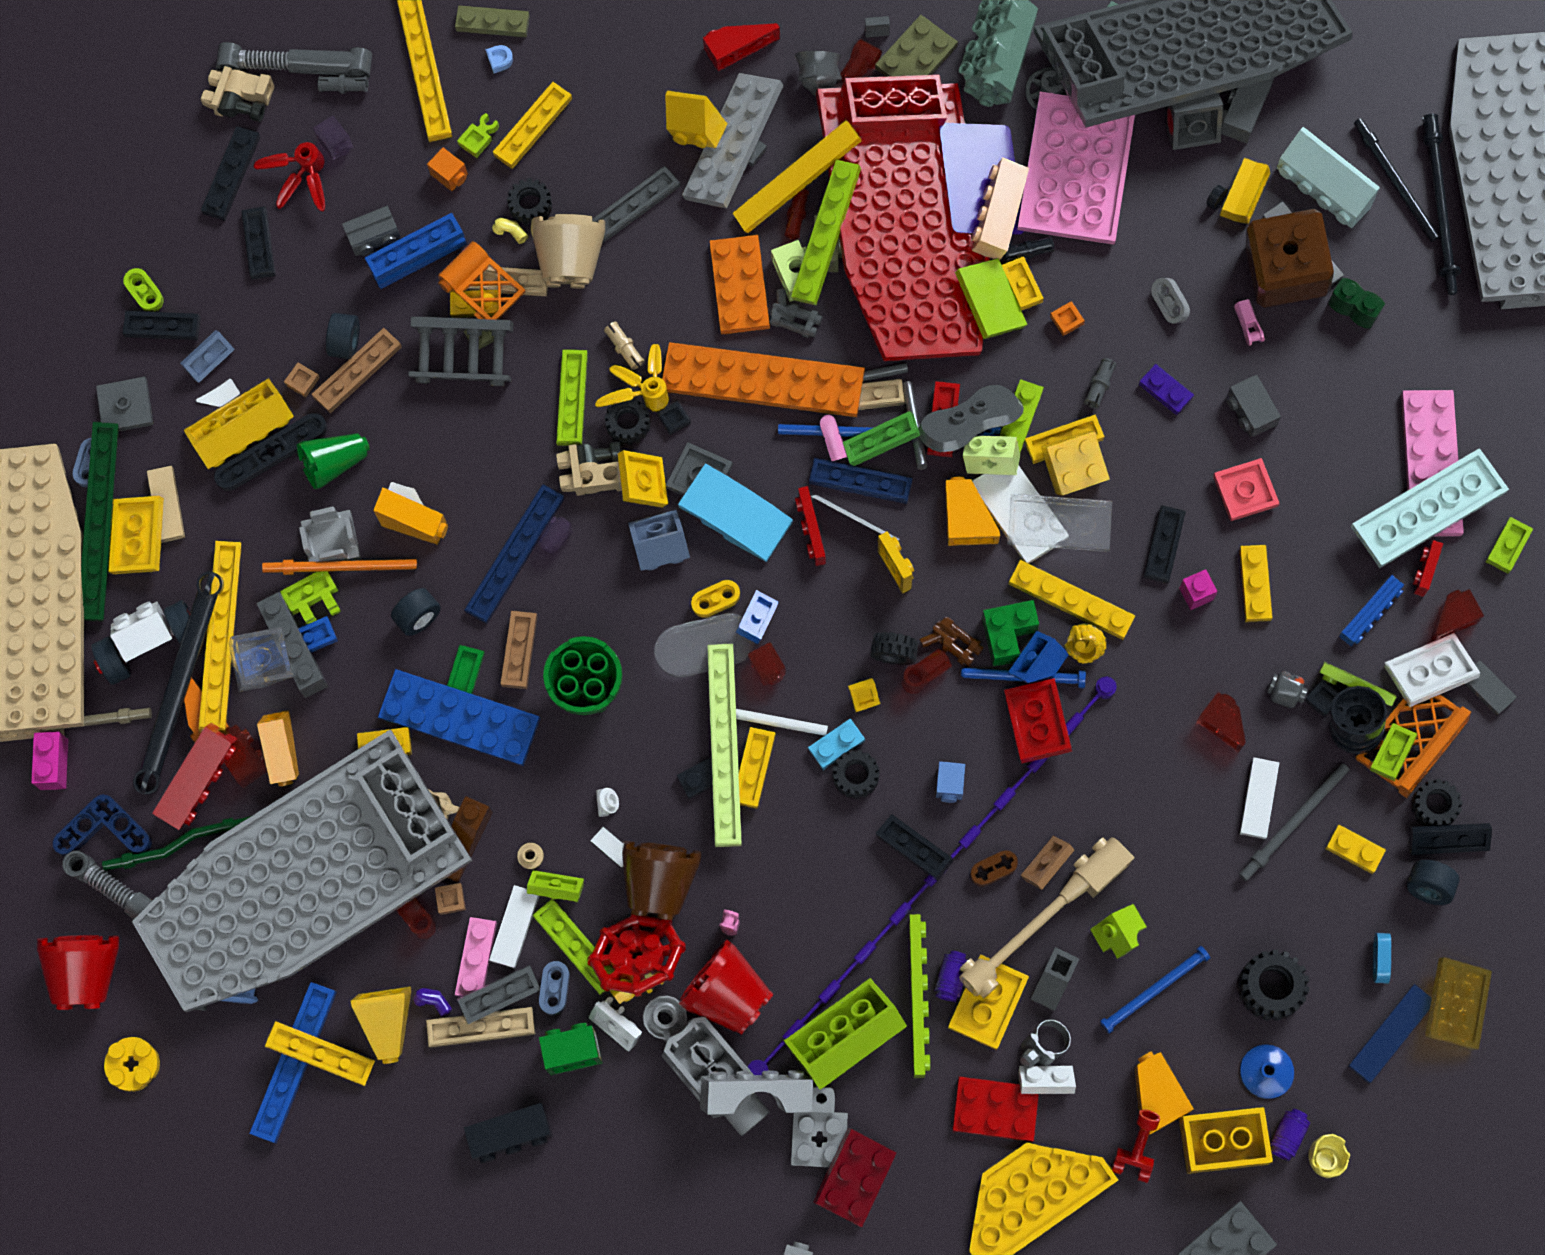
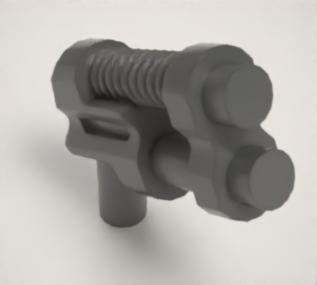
M776 290L777 303H773V308L770 311V316L772 317H770L769 323L775 327L780 326L794 331L805 338H815L818 329L814 325L820 326L823 316L818 315L819 312L815 310L810 312L801 309L800 305L796 303L787 305L786 290ZM795 318L807 321L806 325L803 326L794 322Z

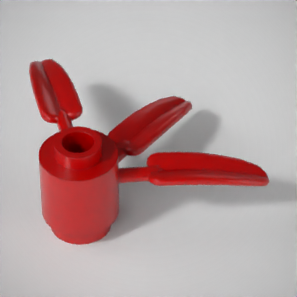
M310 142L300 144L295 150V157L288 158V154L281 153L261 158L254 163V169L259 170L284 167L289 162L297 161L301 169L297 174L291 173L277 197V208L281 209L287 203L301 183V175L306 171L310 173L306 180L314 204L318 210L322 212L325 210L323 188L320 176L317 173L323 168L325 159L314 144Z

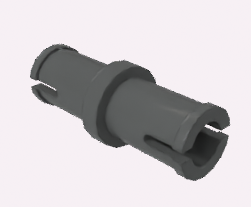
M340 74L339 77H318L321 80L318 81L320 92L339 91L341 94H346L347 91L367 92L368 88L366 87H369L367 76L347 77L346 74Z
M1102 358L1096 376H1093L1090 381L1091 388L1084 400L1086 405L1089 404L1088 407L1095 409L1100 407L1103 395L1110 387V378L1117 366L1115 361L1112 362L1109 358Z

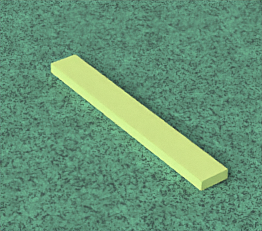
M733 644L707 645L715 847L742 846Z

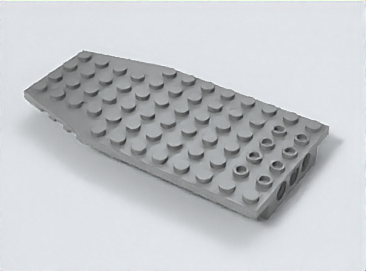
M1545 32L1462 38L1458 40L1456 47L1455 75L1448 129L1481 302L1500 301L1501 309L1545 306Z
M390 729L211 841L204 848V851L186 866V870L177 879L174 878L167 886L168 888L159 897H156L132 923L185 1012H189L293 976L472 862V859Z

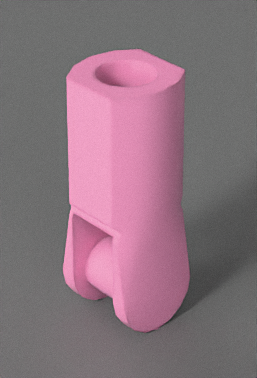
M1250 300L1237 302L1234 305V309L1247 345L1250 346L1255 341L1264 342V333L1256 318ZM1254 327L1255 331L1250 333L1249 328Z
M825 415L820 420V427L825 437L831 461L847 457L835 418L831 415Z
M723 910V917L721 923H719L721 931L729 936L736 935L740 925L739 914L730 910Z

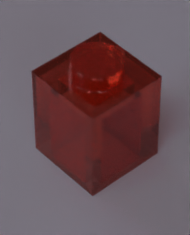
M771 642L748 654V660L763 686L767 684L772 686L783 680L786 669Z

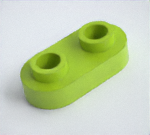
M134 268L125 274V287L145 312H156L163 306L164 298L144 270ZM142 281L139 286H135L136 282ZM155 299L154 303L148 304L149 300Z

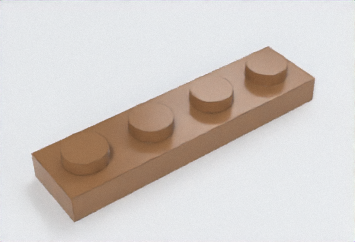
M383 328L312 393L313 398L331 414L402 348L401 343Z

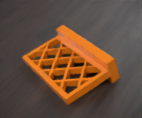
M1442 695L1430 698L1429 703L1418 704L1412 707L1406 706L1407 702L1403 698L1386 719L1385 731L1390 730L1391 723L1395 720L1396 725L1406 729L1415 728L1417 733V740H1415L1413 745H1418L1420 754L1414 758H1406L1403 764L1404 774L1400 779H1396L1394 782L1379 775L1399 789L1398 793L1405 798L1410 796L1469 722L1471 711L1463 706L1459 708ZM1446 707L1452 711V714L1446 719L1437 720L1435 708ZM1431 708L1433 720L1418 722L1416 710ZM1412 711L1414 722L1399 724L1398 715L1400 712ZM1434 725L1435 735L1432 738L1421 739L1419 727ZM1383 740L1381 741L1379 746L1373 750L1380 749L1383 744ZM1367 753L1358 754L1356 760L1371 769L1373 762L1365 757ZM1407 763H1412V764L1408 767V769H1407V765H1406V764H1407Z

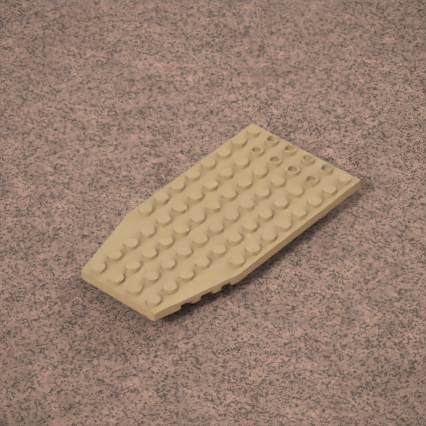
M57 444L0 449V742L34 738V733L60 732L64 735V728L84 726V607L81 577L84 536L79 525L78 514L74 507L71 489L67 482L66 471Z

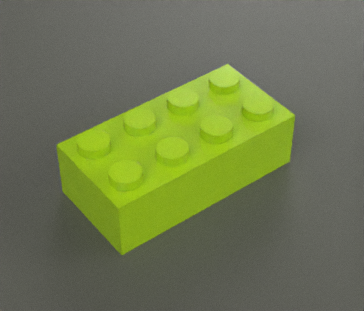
M869 978L785 1039L784 1042L807 1075L813 1079L819 1090H821L906 1028L907 1025L894 1004L874 981Z

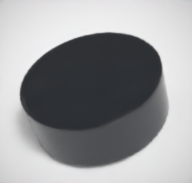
M1217 185L1208 196L1207 206L1213 210L1218 209L1225 200L1228 189L1222 185Z

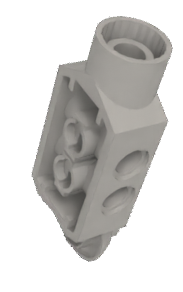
M658 996L645 1007L643 1014L644 1025L650 1034L666 1042L662 1058L699 1102L701 1076H710L711 1072H725L727 1076H736L738 1071L751 1072L706 1017L694 1018L687 1022L686 1010L678 1004L679 1001L676 998ZM668 1013L671 1016L672 1022L667 1025L661 1024L657 1017L658 1014ZM752 1093L739 1103L734 1114H712L711 1116L713 1118L725 1116L742 1137L770 1111L758 1096Z

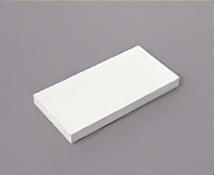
M1019 465L1017 475L983 474L972 481L989 513L1024 562L1030 564L1069 539L1064 528Z

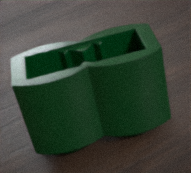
M1348 278L1341 279L1328 302L1334 311L1350 316L1354 323L1367 329H1371L1385 306V302L1381 297L1373 292L1364 291L1357 282Z

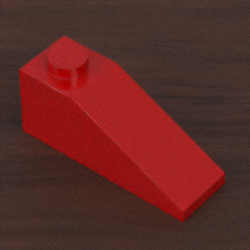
M777 23L726 26L718 30H712L703 37L704 50L717 71H720L779 40L780 27Z

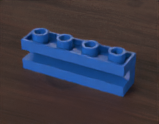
M450 213L365 257V260L379 288L382 289L467 245V242L454 215Z

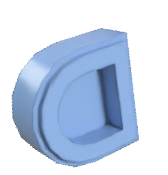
M499 45L485 49L493 73L504 71L512 65L513 55L508 47Z

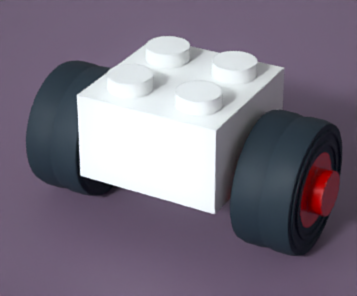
M183 600L166 607L164 613L158 602L151 604L149 601L136 608L137 611L130 615L124 613L114 618V623L111 624L110 636L91 645L96 659L94 664L100 674L103 673L111 685H115L131 676L127 661L171 640L172 635H175L179 644H181L191 612Z

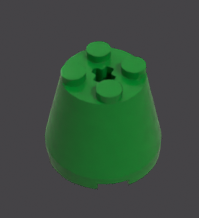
M586 636L568 639L569 641L560 645L554 652H551L546 660L543 673L546 690L552 701L569 713L592 715L603 712L614 701L620 691L623 679L620 661L615 652L599 639Z

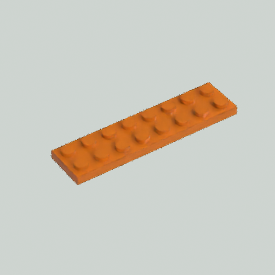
M669 342L662 379L666 383L668 393L857 417L865 368Z

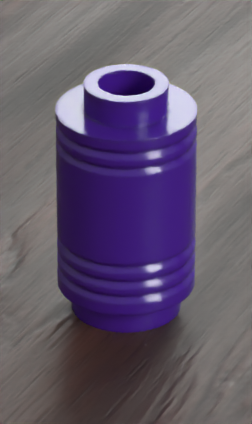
M951 951L950 954H944L938 981L934 989L936 997L950 1002H956L957 998H960L963 983L959 978L963 973L960 968L968 961L965 959L966 955L964 953Z
M1294 1108L1291 1112L1285 1111L1270 1143L1272 1154L1286 1161H1290L1291 1157L1295 1158L1310 1125V1122L1307 1120V1114Z

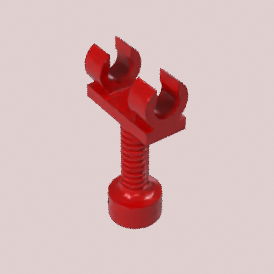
M1146 1109L1139 1111L1136 1123L1140 1126V1130L1133 1150L1130 1152L1118 1148L1112 1165L1113 1173L1121 1175L1125 1163L1140 1168L1138 1181L1148 1183L1154 1159L1142 1154L1150 1131L1156 1130L1159 1125L1160 1116L1157 1113Z

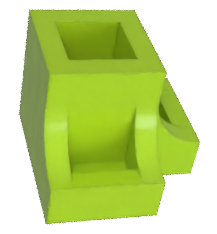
M1134 904L1110 914L1090 930L1102 951L1105 952L1112 949L1118 959L1139 946L1137 934L1147 926Z

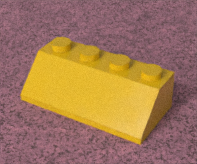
M268 378L184 429V432L206 467L210 469L211 467L222 465L226 458L232 454L243 452L247 445L255 440L260 441L267 437L268 432L273 429L284 427L294 416Z

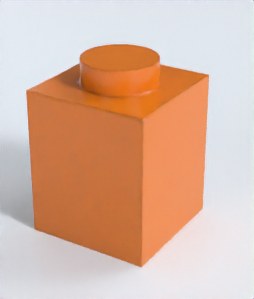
M444 147L427 163L430 175L450 191H453L457 186H461L467 178L468 173L465 164Z

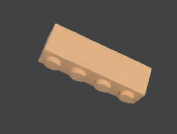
M1003 157L997 165L991 167L988 178L991 179L990 185H987L983 193L985 204L980 208L977 220L980 221L979 226L975 228L971 238L974 241L973 252L992 259L999 258L1000 261L1008 251L1029 171L1028 167Z

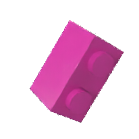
M34 733L32 784L40 790L66 789L68 738L62 733Z

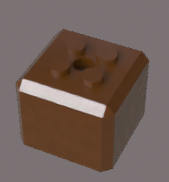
M1310 209L1251 221L1246 230L1245 247L1257 304L1266 308L1324 297L1328 294L1332 286L1334 269L1321 212L1316 209ZM1287 244H1293L1297 247L1298 251L1293 255H1288L1283 251V247Z

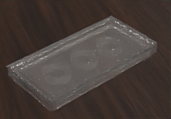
M1011 494L1007 544L1109 552L1112 501Z

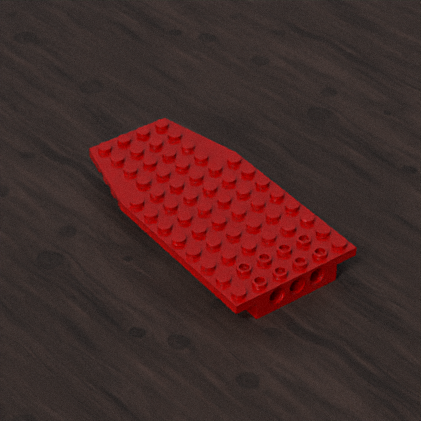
M940 75L845 78L841 88L817 89L816 98L823 139L847 120L862 140L839 159L840 161L858 164L861 167L845 219L840 228L839 239L845 273L883 361L980 355L983 346V336L955 272L959 268L989 261V257L972 251L974 241L971 238L973 233H958L953 230L939 127L943 126L944 123L965 124L958 83L941 84ZM835 163L833 165H830V167L828 168L829 178L831 177Z

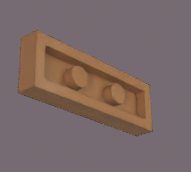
M511 611L501 678L502 687L527 689L537 613Z

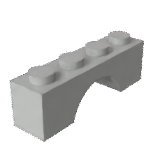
M790 1070L788 1075H779L777 1071H763L762 1075H753L752 1072L738 1071L736 1076H727L725 1072H711L710 1076H701L700 1109L707 1115L734 1114L739 1103L746 1096L755 1092L771 1093L777 1107L786 1113L812 1112L813 1079L805 1075L804 1071Z

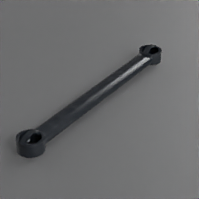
M205 572L197 579L196 586L198 591L140 771L133 778L134 788L141 794L154 793L161 785L160 774L216 599L224 589L223 578L215 572ZM207 575H209L205 585V589L203 591L202 581L205 577H207ZM216 576L220 582L219 589L214 594L209 595L212 581ZM146 771L140 788L139 777ZM151 774H153L156 778V786L151 791H146L148 780Z

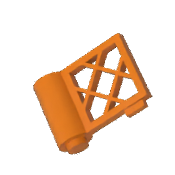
M474 241L438 275L440 287L447 293L450 291L456 293L476 311L474 314L476 319L499 320L526 292L518 282L494 262L485 250ZM489 266L498 273V281H483V273ZM500 276L503 277L506 281H500ZM501 285H511L517 292L512 297L501 298ZM470 286H480L481 298H469L464 292ZM483 286H498V298H484ZM484 302H498L499 310L492 318L484 311Z

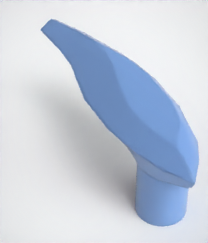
M256 989L221 1001L253 1004L258 1001V998L254 996Z

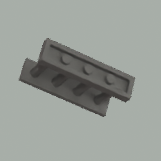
M411 317V327L418 329L417 333H420L419 369L418 372L409 371V377L415 378L416 383H430L431 379L490 381V386H504L505 382H511L509 375H502L504 337H506L507 333H513L514 323L511 320ZM433 330H442V334H445L443 373L428 372L430 334H432ZM457 331H467V335H469L468 374L453 373L454 336L457 335ZM482 332H492L491 336H494L492 374H478L479 336H482Z

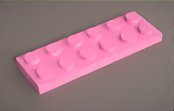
M1403 390L1401 393L1407 491L1458 461L1453 390ZM1463 519L1435 536H1462L1464 533Z

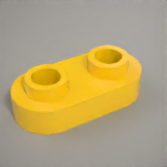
M723 580L697 592L692 597V610L699 617H710L737 604L740 599V589L731 580ZM725 592H731L732 596L730 598H724L723 594ZM703 602H707L709 604V607L706 609H702L700 607V604Z

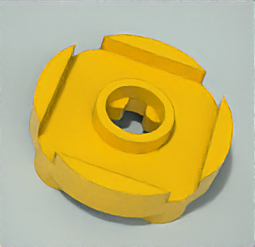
M128 1037L113 1043L109 1047L104 1062V1070L108 1081L119 1089L129 1092L139 1091L147 1087V1084L157 1076L160 1067L159 1055L155 1048L145 1040L137 1037ZM133 1057L139 1064L133 1068L132 1072H129V1068L125 1065L129 1058Z

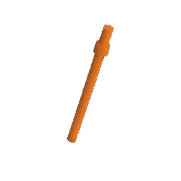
M292 559L283 560V562L262 563L263 573L283 572V575H294V572L417 569V559L294 562Z

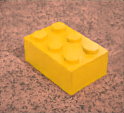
M1264 1107L1189 1115L1179 1119L1187 1174L1262 1166L1273 1162Z

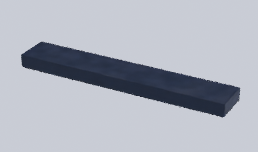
M542 484L466 606L465 613L488 624L564 501V495Z

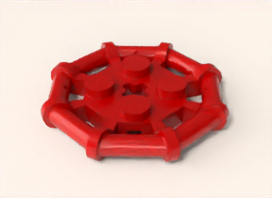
M631 914L630 917L608 928L603 927L599 931L600 937L592 954L588 956L587 963L593 968L603 990L620 991L635 994L636 997L642 996L643 992L674 978L673 973L681 954L686 951V944L677 935L672 926V920ZM640 926L656 929L653 932L642 931ZM666 935L670 944L663 946L660 940ZM609 942L612 945V949L609 955H603ZM637 952H641L643 954L642 956H637L636 959H633L632 955ZM665 956H669L666 965L662 966ZM612 965L615 971L608 974L604 967ZM651 972L653 976L646 979L644 975ZM621 979L631 980V981H633V983H631V982H625V981H620V980H621Z

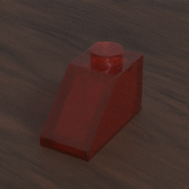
M1459 589L1446 596L1447 599L1440 608L1431 635L1432 642L1479 623L1484 617L1470 589L1461 592Z
M1217 692L1199 716L1197 723L1240 752L1246 743L1240 708L1231 696L1227 694L1222 695Z

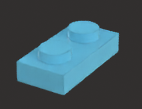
M849 719L809 746L808 750L822 770L836 762L841 757V754L844 752L848 753L849 750H853L864 743L865 738L853 721Z

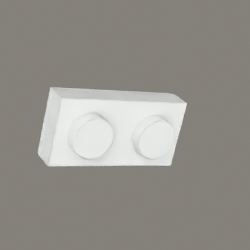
M1019 1066L1018 1076L1021 1094H1075L1076 1084L1073 1066H1033L1030 1068Z

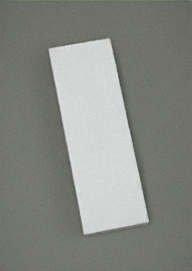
M1259 758L1252 759L1240 828L1241 835L1260 839L1267 838L1279 762Z
M514 885L489 959L490 962L513 969L516 968L539 895L527 894V889Z

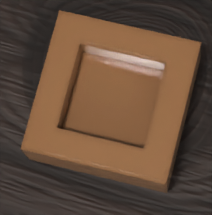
M297 363L284 383L287 387L307 397L320 377L317 373Z
M461 883L435 888L438 913L440 915L466 910Z

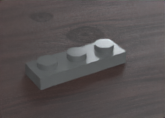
M528 965L456 999L466 1023L470 1024L540 991V987L531 967Z

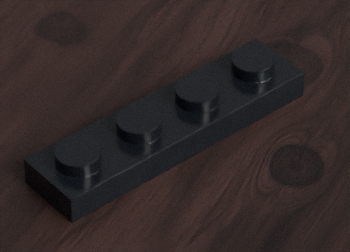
M236 126L201 208L202 214L223 221L226 220L261 138L258 132Z

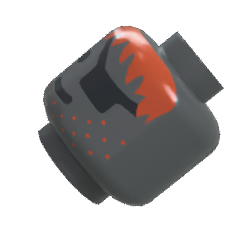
M1281 671L1278 675H1273L1267 693L1270 694L1272 702L1287 708H1294L1297 702L1303 703L1308 689L1303 688L1304 679L1287 671Z

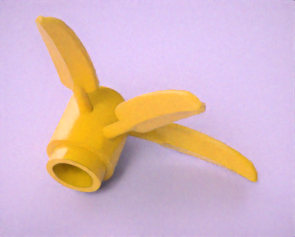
M653 344L650 347L648 373L653 374V377L646 379L643 383H641L642 378L629 369L618 365H613L609 368L613 375L631 387L638 386L641 388L640 391L632 392L631 388L621 389L602 396L596 401L595 406L604 407L632 400L635 396L643 395L644 403L648 409L655 412L664 409L668 404L669 397L666 383L663 379L657 377V374L662 371L660 345Z

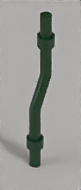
M251 816L235 820L232 817L223 819L221 823L193 828L161 849L138 854L130 852L122 854V857L102 861L103 870L108 871L122 867L129 869L136 867V864L167 858L194 839L223 832L226 833Z

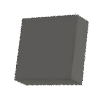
M889 16L865 18V38L889 36Z

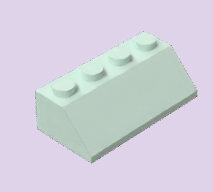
M1304 127L1301 128L1282 154L1276 168L1285 179L1293 181L1298 185L1301 192L1309 194L1317 201L1321 208L1328 209L1336 216L1340 223L1348 225L1351 229L1371 209L1380 189L1378 185Z

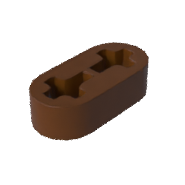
M1004 850L976 863L971 869V881L978 887H986L1013 874L1018 865L1016 855L1011 851ZM1002 857L1013 861L1010 864V869H1007L1005 866L996 869L995 866L1001 863ZM979 868L983 871L992 869V872L987 874V880L983 881L982 878H976Z

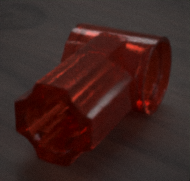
M862 39L858 40L852 50L850 60L840 74L841 82L843 83L845 78L865 77L869 69L875 68V64L882 55V50Z
M937 649L917 664L908 666L902 679L903 689L910 694H917L923 690L924 686L951 669L952 664L944 651ZM916 675L920 678L921 682L911 683L908 677Z
M416 897L396 909L410 930L418 938L428 939L435 933L436 924ZM428 920V925L425 929H416L419 921Z

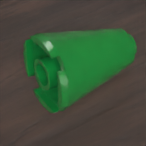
M358 433L302 441L296 444L299 460H303L305 466L303 471L311 486L316 490L324 487L366 458L367 451L370 450L367 439L364 436L361 437Z

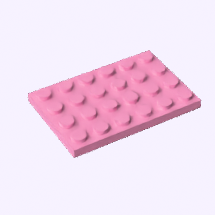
M1040 92L1028 162L1029 171L1024 186L1017 230L1115 245L1135 115L1085 128L1069 96Z

